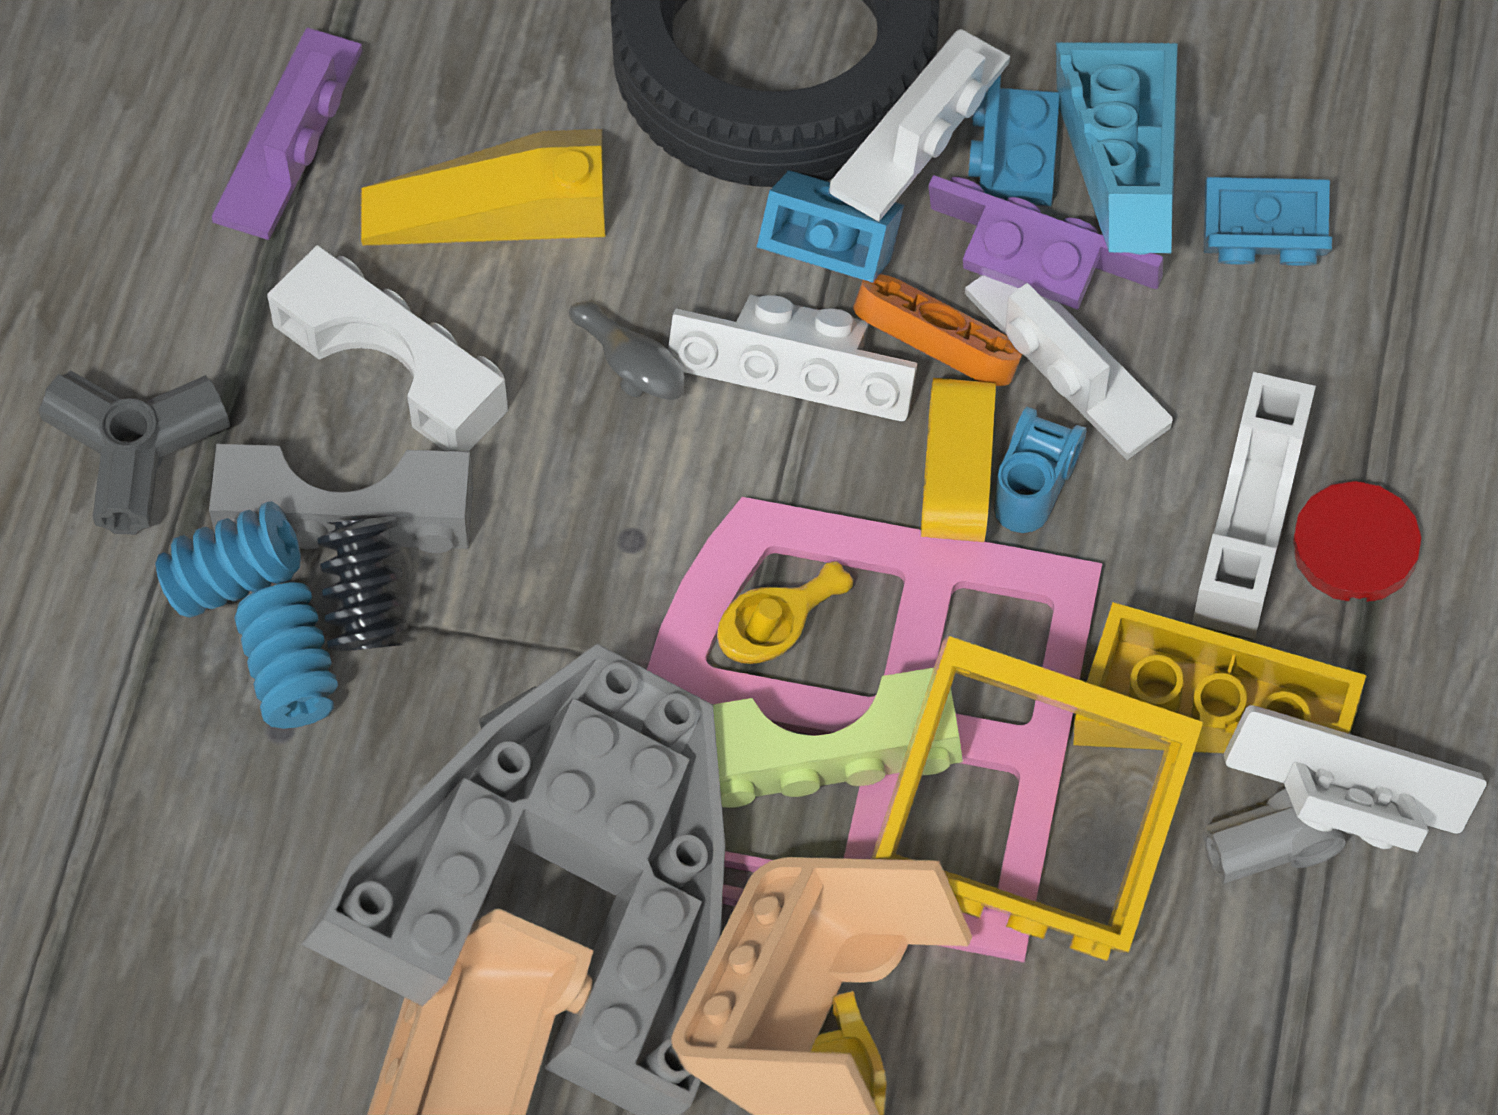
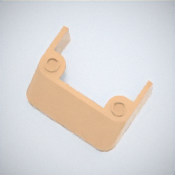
M785 857L772 860L758 868L749 878L673 1031L672 1046L684 1069L752 1115H879L851 1054L814 1053L810 1051L832 1006V997L837 995L842 982H874L885 978L900 963L908 944L969 946L973 936L940 862L925 860Z

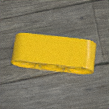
M933 378L920 537L985 542L989 508L996 383Z

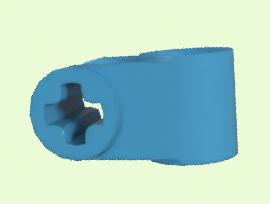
M1026 406L1016 425L1009 449L998 472L994 512L1002 526L1013 532L1027 533L1034 532L1046 523L1065 480L1070 478L1077 464L1085 441L1087 428L1076 425L1073 429L1037 417V410ZM1016 490H1027V491H1030V492H1032V493H1034V494H1033V495H1021V494L1016 493L1015 491H1016Z

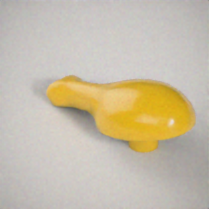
M838 561L826 563L817 577L800 587H760L741 594L730 603L718 624L717 639L720 649L729 659L746 664L763 663L783 655L800 638L808 613L828 597L847 593L853 587V578L848 572L844 571L843 566Z

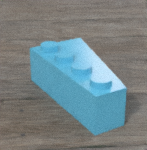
M1056 42L1057 92L1060 93L1059 108L1108 252L1138 255L1171 253L1177 109V43Z

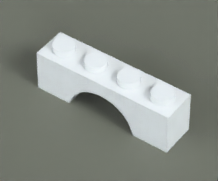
M316 245L267 294L273 326L319 360L339 351L365 348L389 354L404 364L414 377L407 395L412 427L444 451L469 452L508 411L505 378L493 362L483 356H478L477 358L471 356L457 345L454 337L443 326L435 322H431L428 325L411 313L407 303L398 294L389 289L381 291L365 280L360 269L346 257L338 256L335 258Z
M1253 372L1216 528L1212 535L1199 587L1193 625L1255 639L1316 386Z

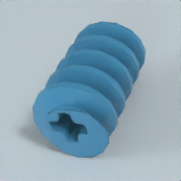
M269 501L261 504L259 516L250 509L240 512L237 518V525L229 518L217 521L215 533L208 527H202L195 530L193 541L185 535L174 538L171 544V555L166 552L158 554L155 565L161 588L171 606L180 615L191 618L204 613L206 608L212 610L225 605L228 600L236 601L242 599L250 591L255 593L269 587L272 583L280 584L291 580L301 566V555L296 534L279 505Z
M289 582L277 584L252 593L239 602L234 617L237 631L242 635L241 644L244 654L249 657L247 665L250 676L255 679L253 685L256 697L261 701L260 710L263 721L271 727L286 729L309 725L327 717L334 709L333 701L326 697L334 693L338 687L336 675L327 671L331 666V658L329 652L320 649L325 643L323 631L314 627L318 622V615L316 609L308 605L312 599L309 586L303 583Z

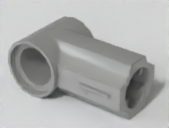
M1286 788L1270 798L1266 806L1206 825L1202 834L1210 865L1215 876H1218L1223 884L1288 862L1295 868L1314 866L1337 855L1346 845L1341 830L1333 828L1332 831L1328 832L1320 831L1308 826L1300 818H1297Z

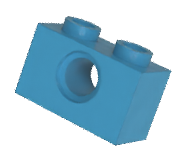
M789 170L769 191L757 248L873 283L891 261L904 205L895 202L878 222L831 195L829 192L830 182Z

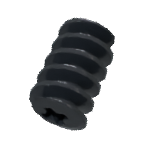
M397 517L328 522V524L335 526V530L317 538L318 546L337 551V556L321 563L320 571L339 576L340 581L323 589L322 592L324 598L342 602V607L325 615V622L345 629V633L327 641L328 648L335 651H352L404 645L391 641L390 637L408 628L407 620L390 616L388 611L404 604L405 595L386 590L385 586L402 578V569L383 564V559L400 551V543L382 539L380 535L398 525Z

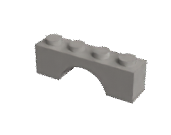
M216 444L209 506L214 533L217 521L229 518L237 525V518L240 512L250 509L259 516L261 504L273 501L279 505L296 534L299 548L303 549L320 548L317 538L335 530V526L328 524V522L391 516L397 517L398 525L380 535L382 539L400 543V547H417L422 551L430 553H443L452 548L469 549L474 485L470 452L406 450L393 471L376 484L357 491L331 492L313 487L295 475L286 463L280 446Z

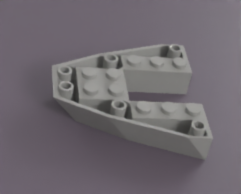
M596 644L488 722L349 862L303 940L302 945L424 1006L447 983L509 841L616 895L593 949L587 974L592 977V987L589 996L578 1013L574 1014L567 1011L543 1068L635 1115H681L691 1107L701 1080L684 1069L672 1046V1034L719 941L721 932L725 838L713 705L609 649Z

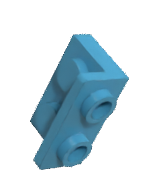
M1000 74L985 92L979 107L973 114V126L984 127V140H971L968 176L981 177L980 187L985 194L1005 201L1010 197L1026 200L1034 205L1051 206L1060 93L1000 88Z

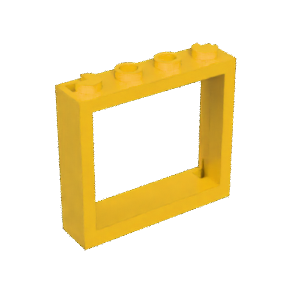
M948 636L942 642L871 859L912 860L897 855L896 852L955 673L1164 743L1166 747L1108 926L943 870L962 913L981 918L984 907L1009 915L1006 924L1007 928L1040 939L1045 938L1049 928L1073 936L1070 949L1108 961L1111 950L1129 952L1203 722Z

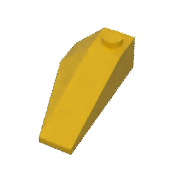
M602 129L541 131L361 188L362 246L605 237Z

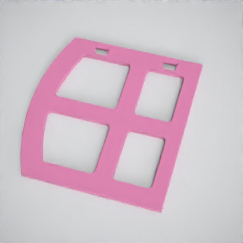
M742 497L710 535L682 579L661 624L647 670L711 704L753 698L759 709L770 721L788 731L815 736L825 735L842 730L856 722L869 709L876 695L866 697L714 668L707 663L709 654L717 639L718 624L723 613L730 603L740 595L765 557L778 553L826 563L838 561L842 566L896 575L903 580L904 587L884 676L933 668L935 666L942 643L951 596L956 590L966 588L1049 605L1053 610V617L1042 668L1080 680L1102 563L989 542L920 537L921 530ZM1037 700L1035 701L1032 719L1025 725H1014L955 713L963 759L961 763L1014 774L1019 781L998 889L1036 901L1073 713ZM899 773L885 775L884 779L875 784L859 786L844 859H871ZM725 851L724 867L754 873L758 868L772 860ZM723 884L722 904L736 906L744 888ZM984 907L981 918L962 913L973 936L969 946L937 945L1024 962L1030 935L1007 928L1008 914Z

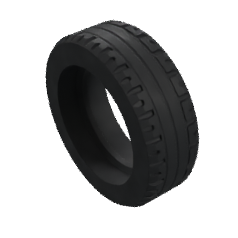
M610 0L615 77L622 99L627 102V109L631 116L636 119L639 127L649 134V138L656 145L661 146L663 151L680 160L681 163L703 174L742 185L773 187L789 170L823 181L834 178L937 55L939 0H862L876 18L877 37L874 46L857 64L831 80L808 88L791 91L747 89L729 84L704 72L693 64L675 45L673 20L688 0Z

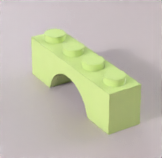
M934 667L882 676L878 692L869 709L850 726L825 735H801L782 729L762 713L753 698L712 704L722 807L734 808L744 806L754 801L755 797L782 793L789 797L806 796L819 790L820 786L847 782L853 786H866L881 781L885 775L899 773ZM951 688L922 775L937 774L948 769L950 764L963 762Z

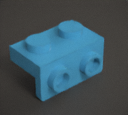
M1207 177L1205 179L1203 253H1218V263L1254 264L1255 254L1280 255L1281 265H1316L1317 256H1326L1332 250V237H1329L1330 180Z

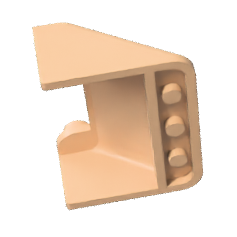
M495 909L475 921L447 983L424 1006L404 997L367 1115H526L555 1016L565 1010L574 1014L578 1013L589 996L592 987V977L587 974L593 950L499 909Z

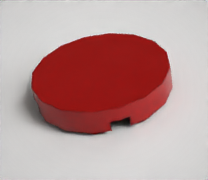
M1352 481L1330 485L1310 497L1297 517L1293 536L1294 556L1297 568L1316 589L1333 599L1350 602V598H1367L1366 602L1382 600L1405 585L1416 568L1422 537L1416 516L1400 497L1381 486Z

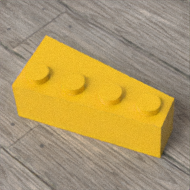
M1112 602L1087 683L1202 721L1203 725L1194 752L1224 753L1245 709L1250 705L1350 734L1366 675ZM1076 714L1073 745L1165 750L1166 744Z

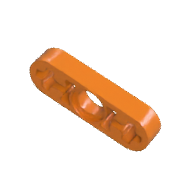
M879 274L873 283L865 280L862 281L853 309L856 315L863 321L979 382L996 383V386H1006L1012 382L1023 354L1012 345L1008 336L894 277Z

